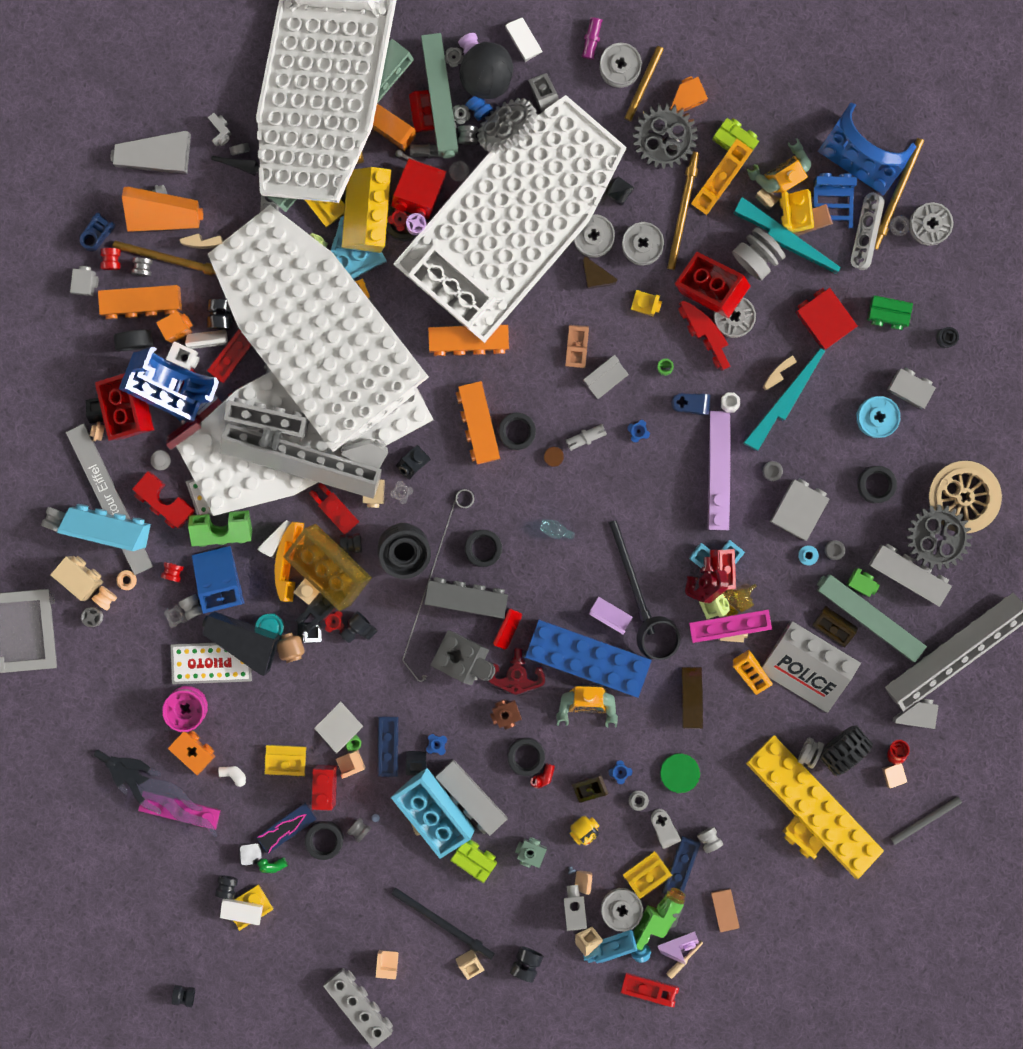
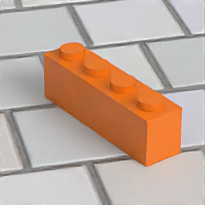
M178 285L98 291L99 314L105 316V319H118L117 315H125V318H136L137 314L144 313L146 317L157 316L158 312H165V315H171L176 311H182L181 291Z
M500 325L485 343L465 326L428 327L429 352L434 353V356H446V352H453L455 356H460L470 351H473V355H484L485 351H493V354H505V350H509L508 325Z
M482 381L459 386L456 396L458 404L462 403L464 411L460 412L463 423L467 422L469 429L465 431L467 441H472L473 449L470 450L472 462L476 461L477 465L500 460Z

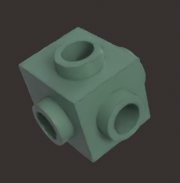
M530 837L529 840L524 838L523 843H518L515 853L518 854L517 859L520 860L521 865L529 868L533 865L540 868L547 847L541 845V841ZM532 850L533 854H527V851Z

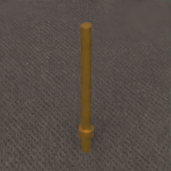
M917 138L915 142L916 149L905 165L879 225L874 250L879 249L883 237H886L888 233V225L923 146V139Z
M698 152L691 154L689 167H686L685 175L687 177L667 269L675 270L693 182L698 173L697 163L700 154Z
M114 241L113 248L195 269L204 272L206 275H216L211 263L203 264L119 241Z

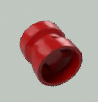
M101 248L102 262L100 263V269L120 270L118 257L121 255V250L117 248Z
M896 740L891 743L887 751L888 760L894 765L904 763L910 752L909 745L903 740Z

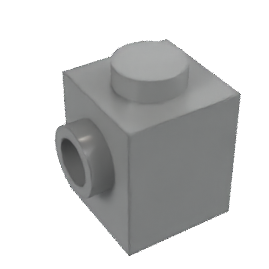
M79 266V269H73L70 293L94 297V288L98 287L99 278L94 271H91V267Z

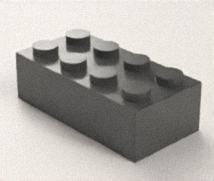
M434 577V580H429L425 605L504 619L508 594L505 593V589L493 588V591L485 590L486 586L473 584V587H467L466 582L454 580L453 584L446 583L444 578Z

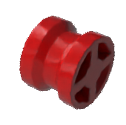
M164 562L165 570L161 574V578L180 582L181 578L179 575L183 571L184 566Z

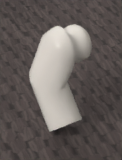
M219 767V777L230 776L236 786L241 787L245 785L246 776L238 767Z

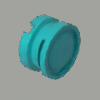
M276 614L262 615L256 622L257 627L280 634V637L284 632V622Z

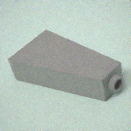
M188 131L115 144L114 150H111V162L118 168L187 174L191 134Z

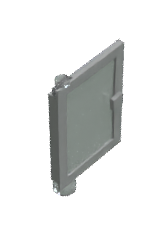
M50 589L0 593V673L57 668L51 605L55 604L54 592L50 593Z

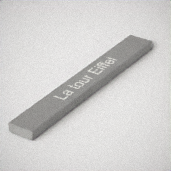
M82 424L66 432L102 509L107 510V514L114 515V513L126 515L127 519H130L86 425ZM145 548L136 551L122 549L134 575L153 567Z

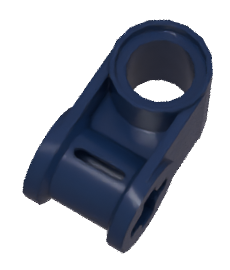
M96 213L80 236L81 245L89 252L96 251L115 227V223L108 222L101 217V213ZM94 237V244L87 246L85 244L86 239Z
M681 393L672 398L671 406L677 412L709 415L710 395ZM680 398L686 402V405H683L682 408H680L679 404H676V401L680 400Z

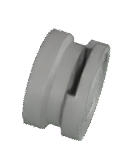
M810 737L807 738L800 752L798 762L801 764L806 763L808 767L813 769L822 753L824 744L814 742V739Z

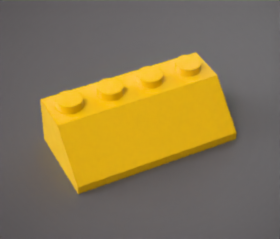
M367 167L353 170L346 185L341 248L381 253L384 249L391 176L390 169Z

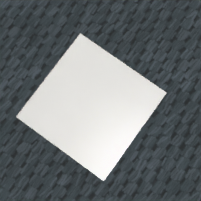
M340 702L315 727V730L338 753L363 726L344 704Z

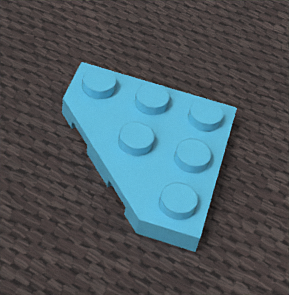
M344 216L340 218L331 252L353 279L387 262L382 252L341 248Z

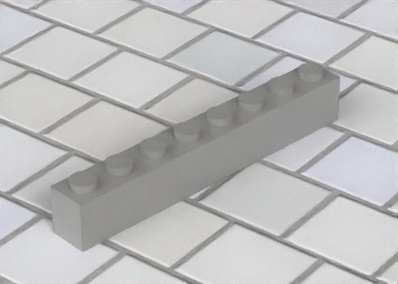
M227 423L221 437L220 453L374 499L382 469L280 439L277 450H272L269 446L260 447L262 433Z
M1014 593L1005 597L1000 603L989 609L977 620L971 622L962 631L956 633L954 637L940 645L935 651L924 657L912 668H909L904 674L891 681L885 687L890 697L903 712L907 711L1022 626L1023 602Z

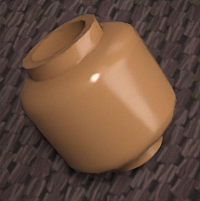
M292 633L282 635V640H279L277 644L280 659L286 660V663L302 659L301 656L305 653L301 637L293 636Z

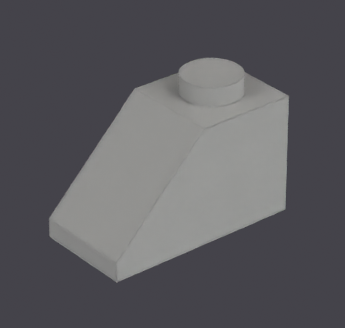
M547 73L528 80L541 113L559 100Z
M367 439L342 447L341 455L352 461L379 469L388 454V448L385 447L386 444L381 440Z
M923 698L921 702H917L907 711H901L893 717L892 722L935 729L938 705L933 704L931 699Z

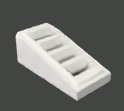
M287 520L283 522L257 550L269 557L275 558L281 538L291 522Z

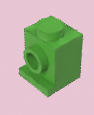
M855 568L846 585L867 597H870L871 594L875 595L880 585L873 581L874 577L866 572L860 574L862 570Z

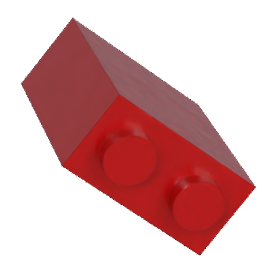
M409 158L394 192L392 207L412 214L418 213L424 216V218L429 219L444 184L446 171Z
M824 288L813 294L815 298L809 302L806 299L797 306L799 310L795 312L823 350H826L858 327L831 288H828L826 291Z
M317 765L313 769L312 810H332L335 807L337 765Z

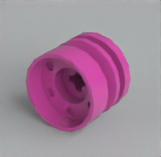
M182 686L175 689L163 705V718L166 724L178 732H189L196 729L208 711L207 699L199 689L192 686ZM188 703L190 705V710H187L185 712L183 710V705H186Z

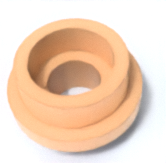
M100 422L91 427L90 436L93 437L95 442L96 440L101 441L105 425H101Z
M124 570L118 574L116 581L121 589L130 590L136 585L137 578L132 571ZM128 576L130 578L129 584L124 583V577Z

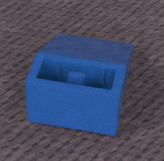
M231 546L192 555L203 614L245 604Z

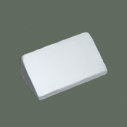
M523 18L505 25L507 32L525 62L542 53L540 46Z
M226 330L188 334L186 337V347L191 349L228 344Z
M223 899L220 918L260 925L263 905Z

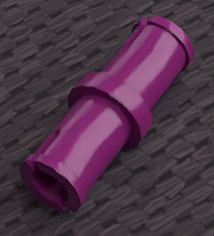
M590 17L588 32L584 36L585 45L581 57L594 60L596 46L600 41L599 32L602 19Z

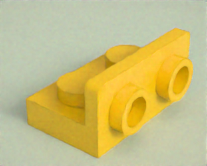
M805 189L790 194L787 191L781 192L780 206L784 214L781 217L783 226L792 233L814 228L810 191Z
M796 816L782 830L786 834L784 838L791 845L796 843L800 846L799 851L806 858L811 856L815 859L817 857L816 854L824 846Z

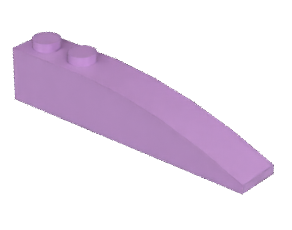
M710 411L707 530H729L730 413Z

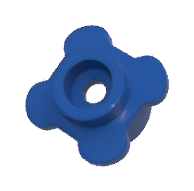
M640 420L636 424H629L627 430L632 435L631 440L635 443L642 438L647 439L650 436L644 420Z
M430 734L428 736L429 745L426 751L430 754L433 752L439 755L445 754L446 736L440 737Z
M618 760L616 766L609 769V775L614 777L618 784H623L625 779L632 775V769L627 768L622 760Z

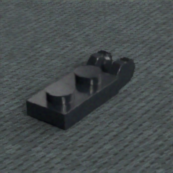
M334 582L306 608V611L298 617L296 622L300 625L311 615L314 620L305 628L307 633L311 632L347 600L349 595Z

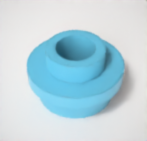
M804 546L800 549L798 557L802 564L813 565L817 562L819 554L813 546ZM807 552L812 553L811 559H806L805 554Z

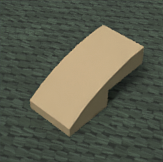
M195 234L180 239V242L187 247L208 249L216 248L218 245L223 244V238L217 236L202 240L200 234Z
M793 355L771 373L763 386L764 390L784 380L780 372L797 362Z

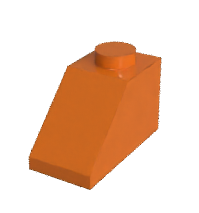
M690 76L681 81L682 84L678 88L671 109L676 104L677 111L683 107L685 112L707 102L708 97L699 77L693 79Z

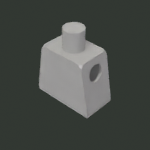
M578 885L567 886L568 898H564L567 931L587 929L584 896L580 897ZM571 903H578L577 911L571 910Z

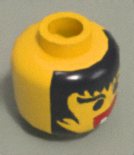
M581 816L571 825L570 835L578 845L583 844L587 846L599 836L597 829L599 824L593 817L589 819L586 816Z

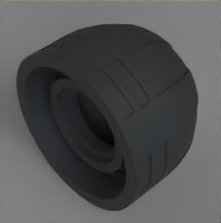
M491 42L476 44L463 58L459 73L460 81L463 87L475 97L493 99L501 96L508 89L513 75V63L508 51L501 45Z
M397 523L385 530L378 541L380 564L385 572L395 578L408 579L422 573L430 562L431 549L424 532L414 525Z

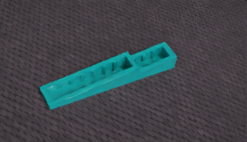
M743 197L740 199L733 213L734 215L768 231V234L774 238L779 246L835 274L839 272L840 266Z
M819 349L743 444L758 451L776 419L786 420L825 350Z

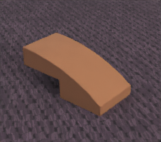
M569 325L565 366L585 368L589 326Z

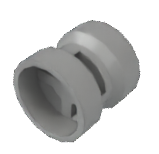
M47 507V516L42 520L41 526L58 532V528L66 513L52 507Z
M196 594L178 602L180 607L184 609L187 620L203 613Z
M714 826L697 835L699 841L705 844L703 849L706 854L724 845L721 839L717 837V831Z

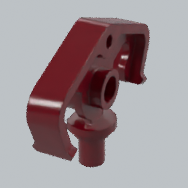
M704 557V567L700 569V573H703L699 580V588L694 590L698 578L687 576L685 593L687 596L700 602L712 603L728 588L727 572L724 570H717L715 572L712 567V557ZM710 573H716V574H717V579L719 580V585H718V586H717V580H716V578H715L714 576H712Z
M519 648L514 650V658L510 661L514 665L508 669L507 677L497 679L494 675L489 680L490 683L515 695L545 684V676L541 666L537 667L535 674L539 677L537 681L527 679L526 670L521 666V664H525V661L522 659V649ZM494 663L496 673L499 671V666Z

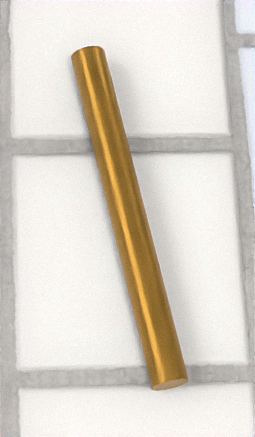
M656 47L624 119L632 121L664 48Z

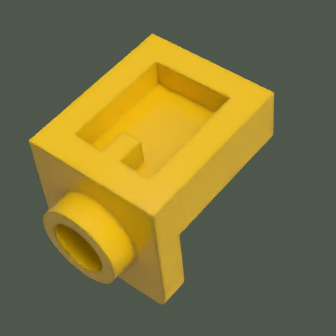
M636 290L631 310L654 316L655 312L659 313L662 301H659V295L655 296Z

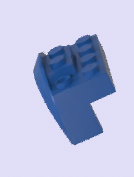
M850 103L817 152L884 196L916 149V145L912 143L906 151L893 153L871 144L854 126L852 113L856 104Z
M148 347L141 351L133 352L120 384V390L186 422H193L195 420L201 403L212 401L219 383L217 378L204 376L175 365L153 353L156 350L155 347ZM184 380V385L182 387L181 393H178L182 381Z

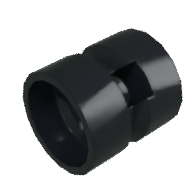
M209 299L207 301V311L210 315L207 316L206 328L231 330L233 318L230 316L232 311L227 300ZM216 311H224V315H218Z
M520 946L516 955L518 961L513 962L510 974L521 980L533 983L537 974L536 967H540L544 956L533 949Z

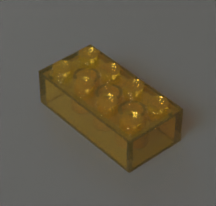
M317 524L304 528L283 556L339 611L351 606L372 579Z

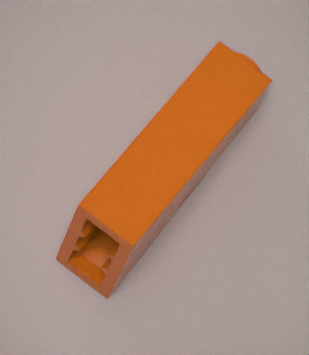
M377 104L372 129L405 152L416 137L415 129Z
M133 187L123 188L122 201L127 232L199 228L200 220H203V209L199 208L198 200Z

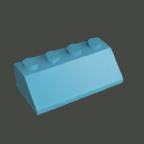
M77 504L75 507L68 509L57 532L129 551H136L146 548L151 524L144 523L145 520L141 518H133L131 520L127 519L124 514L114 513V515L107 514V510L96 508L94 511L88 509L89 506Z
M427 768L412 777L391 797L440 859L471 840L475 831L474 826L451 800V797Z

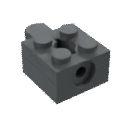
M450 630L447 631L430 665L468 685H472L476 677L480 680L489 681L495 675L494 665L485 660L489 649Z

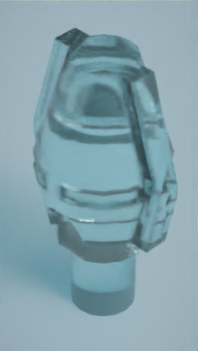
M543 519L541 522L540 531L551 538L560 539L566 537L573 540L575 532L567 530L558 521Z

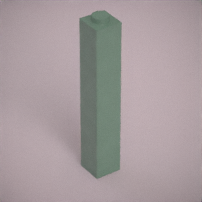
M441 33L421 35L438 156L451 158L458 154V144Z
M828 574L826 577L823 575L818 581L817 586L819 587L817 591L910 661L916 662L927 647L832 575Z

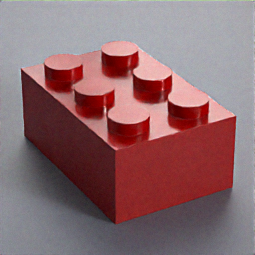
M699 252L695 253L675 282L682 295L726 318L731 316L750 288V284L743 274Z
M124 374L95 382L108 441L121 440L154 430L148 403L119 389Z

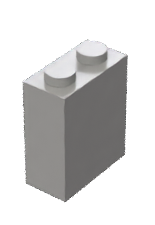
M799 478L798 481L792 480L770 522L807 541L829 498L825 497L826 492L818 488L816 490L809 488V483Z

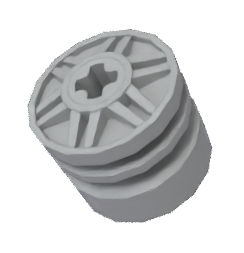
M756 227L752 231L754 236L750 234L747 236L751 246L741 242L732 251V254L753 277L762 281L771 272L767 262L777 266L779 264L777 259L783 260L786 256L774 238Z

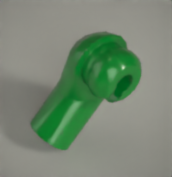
M284 857L268 864L267 859H262L257 863L259 871L262 873H276L288 866Z

